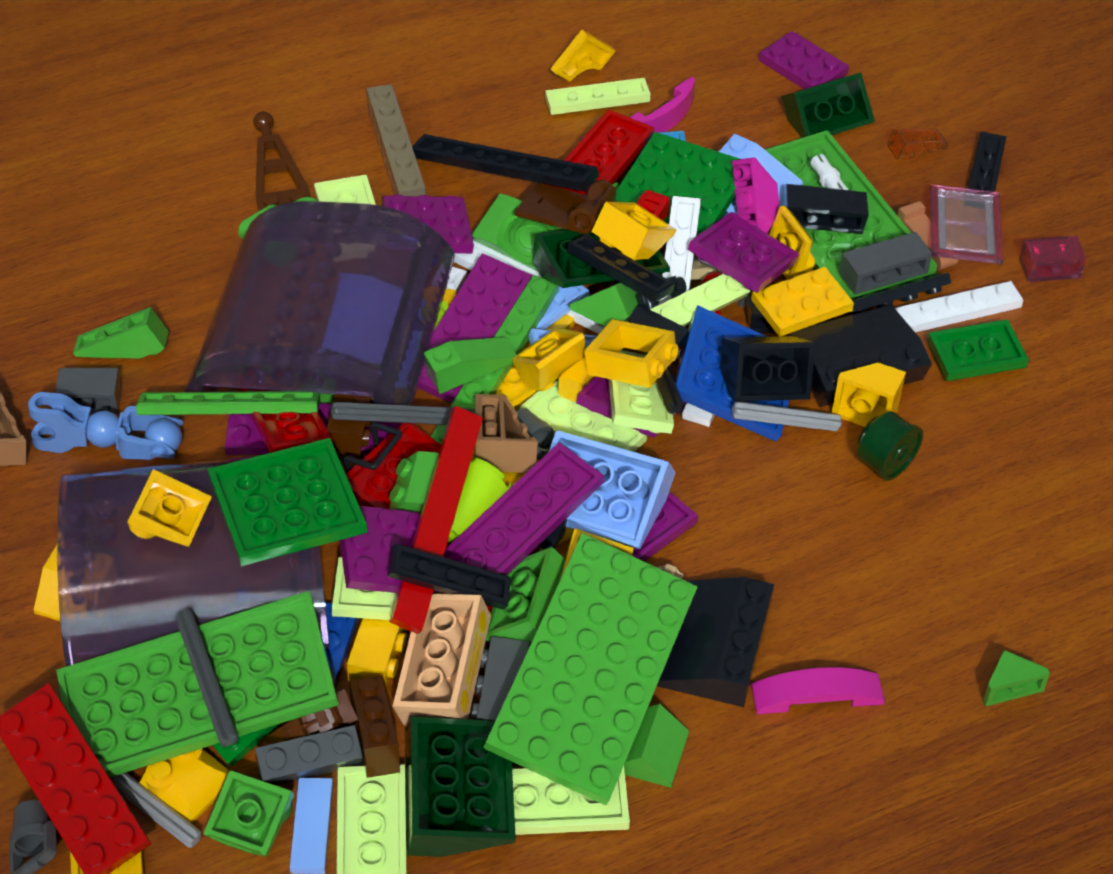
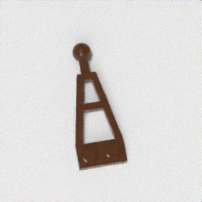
M265 111L257 113L253 119V124L262 135V137H257L255 196L258 212L272 204H276L281 209H284L300 198L311 197L306 181L278 134L272 135L271 129L274 126L272 115ZM275 148L280 158L265 161V150ZM288 171L297 187L296 189L264 194L265 174Z

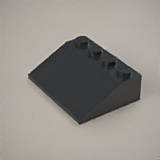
M892 305L815 324L788 334V336H797L815 342L811 390L819 407L834 403L838 376L841 372L881 363L906 372L903 384L905 385L923 380L932 365L922 340Z
M746 577L687 581L697 586V590L657 687L744 707L771 606L774 584Z

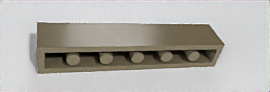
M392 84L367 88L368 114L393 195H426L425 185Z

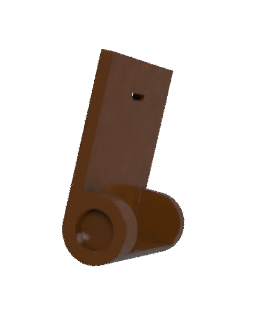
M606 180L595 181L589 188L588 196L537 183L516 209L515 216L587 234L592 231L605 202H613L615 200L616 190Z

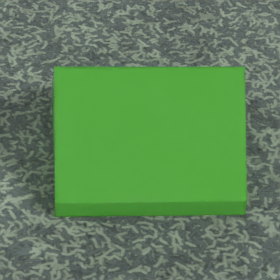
M661 704L647 708L625 761L624 770L627 776L671 788L687 742L689 730Z

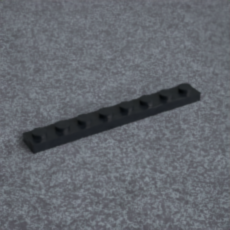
M424 134L412 146L417 159L585 192L599 177L596 166Z

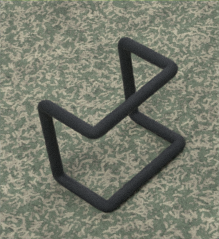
M372 422L370 430L375 447L380 444L377 429L394 434V438L373 464L351 456H345L343 461L346 473L352 469L350 463L371 470L377 469L400 440L402 432L398 429Z

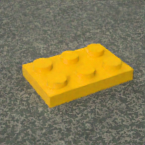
M825 266L765 287L758 293L752 292L751 297L752 302L779 337L851 312L854 307L852 299Z

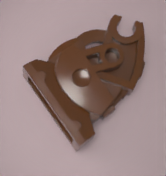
M345 689L336 692L340 705L287 721L270 735L264 737L267 744H275L335 730L343 724L347 725L358 720Z

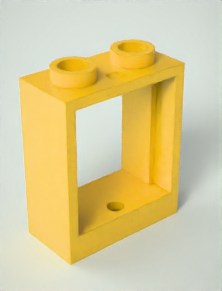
M612 319L584 350L587 372L591 376L650 388L663 375L672 361H675L677 358L678 345L675 342V333L670 330ZM623 348L648 352V354L641 358L622 354L620 351Z

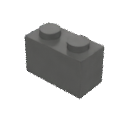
M59 368L55 393L64 394L81 406L91 407V414L104 410L118 414L122 391L118 368Z

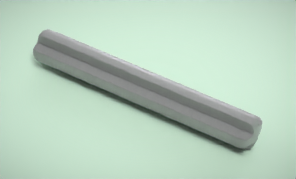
M736 401L731 408L734 419L838 431L842 425L841 416L833 413Z
M128 773L110 777L122 796L184 845L193 848L200 842L202 836L201 831Z

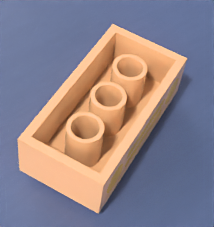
M432 595L423 630L419 634L414 632L410 634L393 703V708L404 726H409L411 716L450 719L469 718L491 614L481 595Z

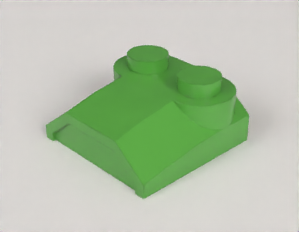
M230 770L203 834L230 847L267 857L283 822L291 815L292 799L295 794L290 790Z

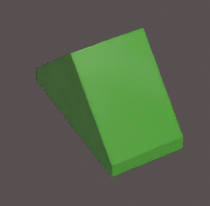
M1004 650L988 683L983 703L986 707L1044 692L1050 672L1046 667Z

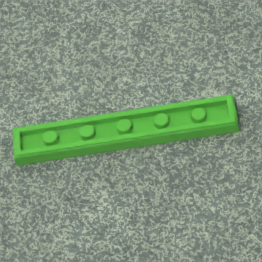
M318 391L141 393L136 404L137 415L253 414V412H260V414H279L281 412L318 413L321 400L320 392Z

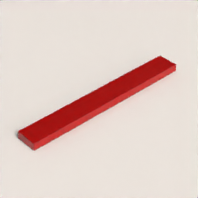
M458 406L451 410L411 545L413 549L441 557L445 553L483 420L482 417ZM401 581L389 622L419 634L423 630L434 590Z

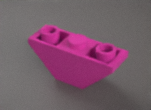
M755 157L733 160L737 215L765 233H768L780 208L777 182Z

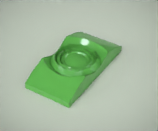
M500 193L472 233V238L476 242L538 272L532 261L535 234L565 229L515 216L516 209L523 201Z

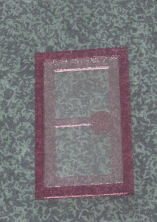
M931 185L932 256L1003 264L1000 192Z

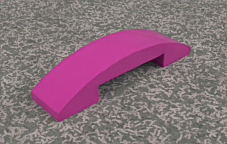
M690 77L675 87L673 99L648 116L637 112L630 118L654 127V132L670 130L683 119L692 105L695 79Z
M841 667L803 669L771 676L751 684L756 714L788 712L789 705L851 700L852 707L884 705L885 702L879 675L861 669Z

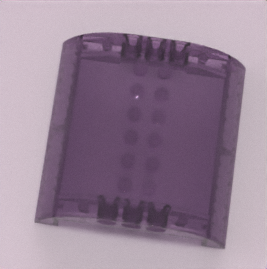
M314 201L291 202L269 208L259 214L249 224L244 233L184 392H216L218 387L373 396L374 404L412 405L425 363L423 352L429 349L454 263L455 253L453 249L427 224L411 215L392 208L371 204Z
M252 457L63 475L60 482L58 502L57 575L60 623L66 667L179 632L175 615L178 611H183L185 608L192 610L197 625H201L310 591L313 598L325 649L330 648L320 546L241 566L212 488L208 468ZM153 469L212 496L189 547L158 536L149 539L140 538L133 534L128 526L127 521Z

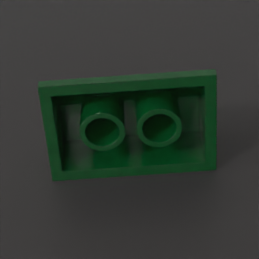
M861 72L781 96L788 122L801 138L826 130L831 135H835L875 122Z

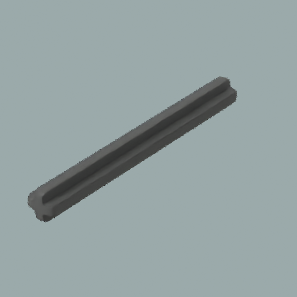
M334 402L331 408V416L334 420L447 425L451 410L454 407ZM463 408L471 413H474L473 409L471 408Z
M185 608L183 611L176 613L175 619L217 738L222 747H228L237 743L238 736L194 614L191 609Z

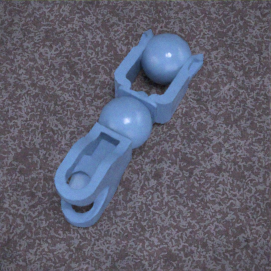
M39 392L34 394L28 402L30 417L34 421L39 422L31 432V440L34 447L42 451L63 453L71 450L73 447H87L89 440L92 445L100 448L116 444V450H119L120 457L123 459L151 460L154 457L170 459L175 457L174 452L178 450L183 440L180 426L183 425V420L178 417L163 415H137L136 406L126 407L124 412H121L120 417H118L115 413L107 410L98 411L91 415V407L81 406L70 397L59 393ZM48 405L52 409H41L38 406ZM131 431H145L144 438L131 436ZM45 434L53 435L49 438H41Z

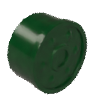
M889 411L876 416L865 426L859 436L857 449L859 461L878 473L885 481L893 480L915 458L923 441V430L917 425H912L895 412Z

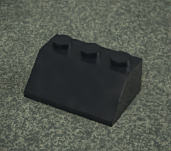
M797 336L722 338L720 369L732 401L811 399L815 342Z

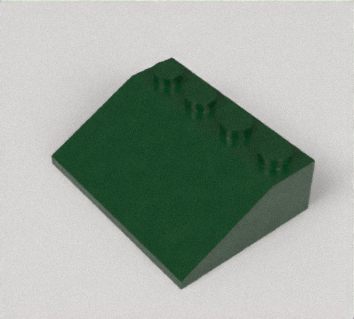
M567 229L535 234L532 261L542 278L562 288L615 280L567 252L568 244L585 234ZM593 232L587 233L588 235L592 236L597 240L600 239V237L594 234ZM615 247L613 248V249H615L616 251H618V252L621 253V251H620L619 249H617V248H615ZM660 250L649 259L636 260V262L657 274L670 272V266Z
M411 716L405 738L407 856L444 857L515 843L512 761L483 748L495 721Z

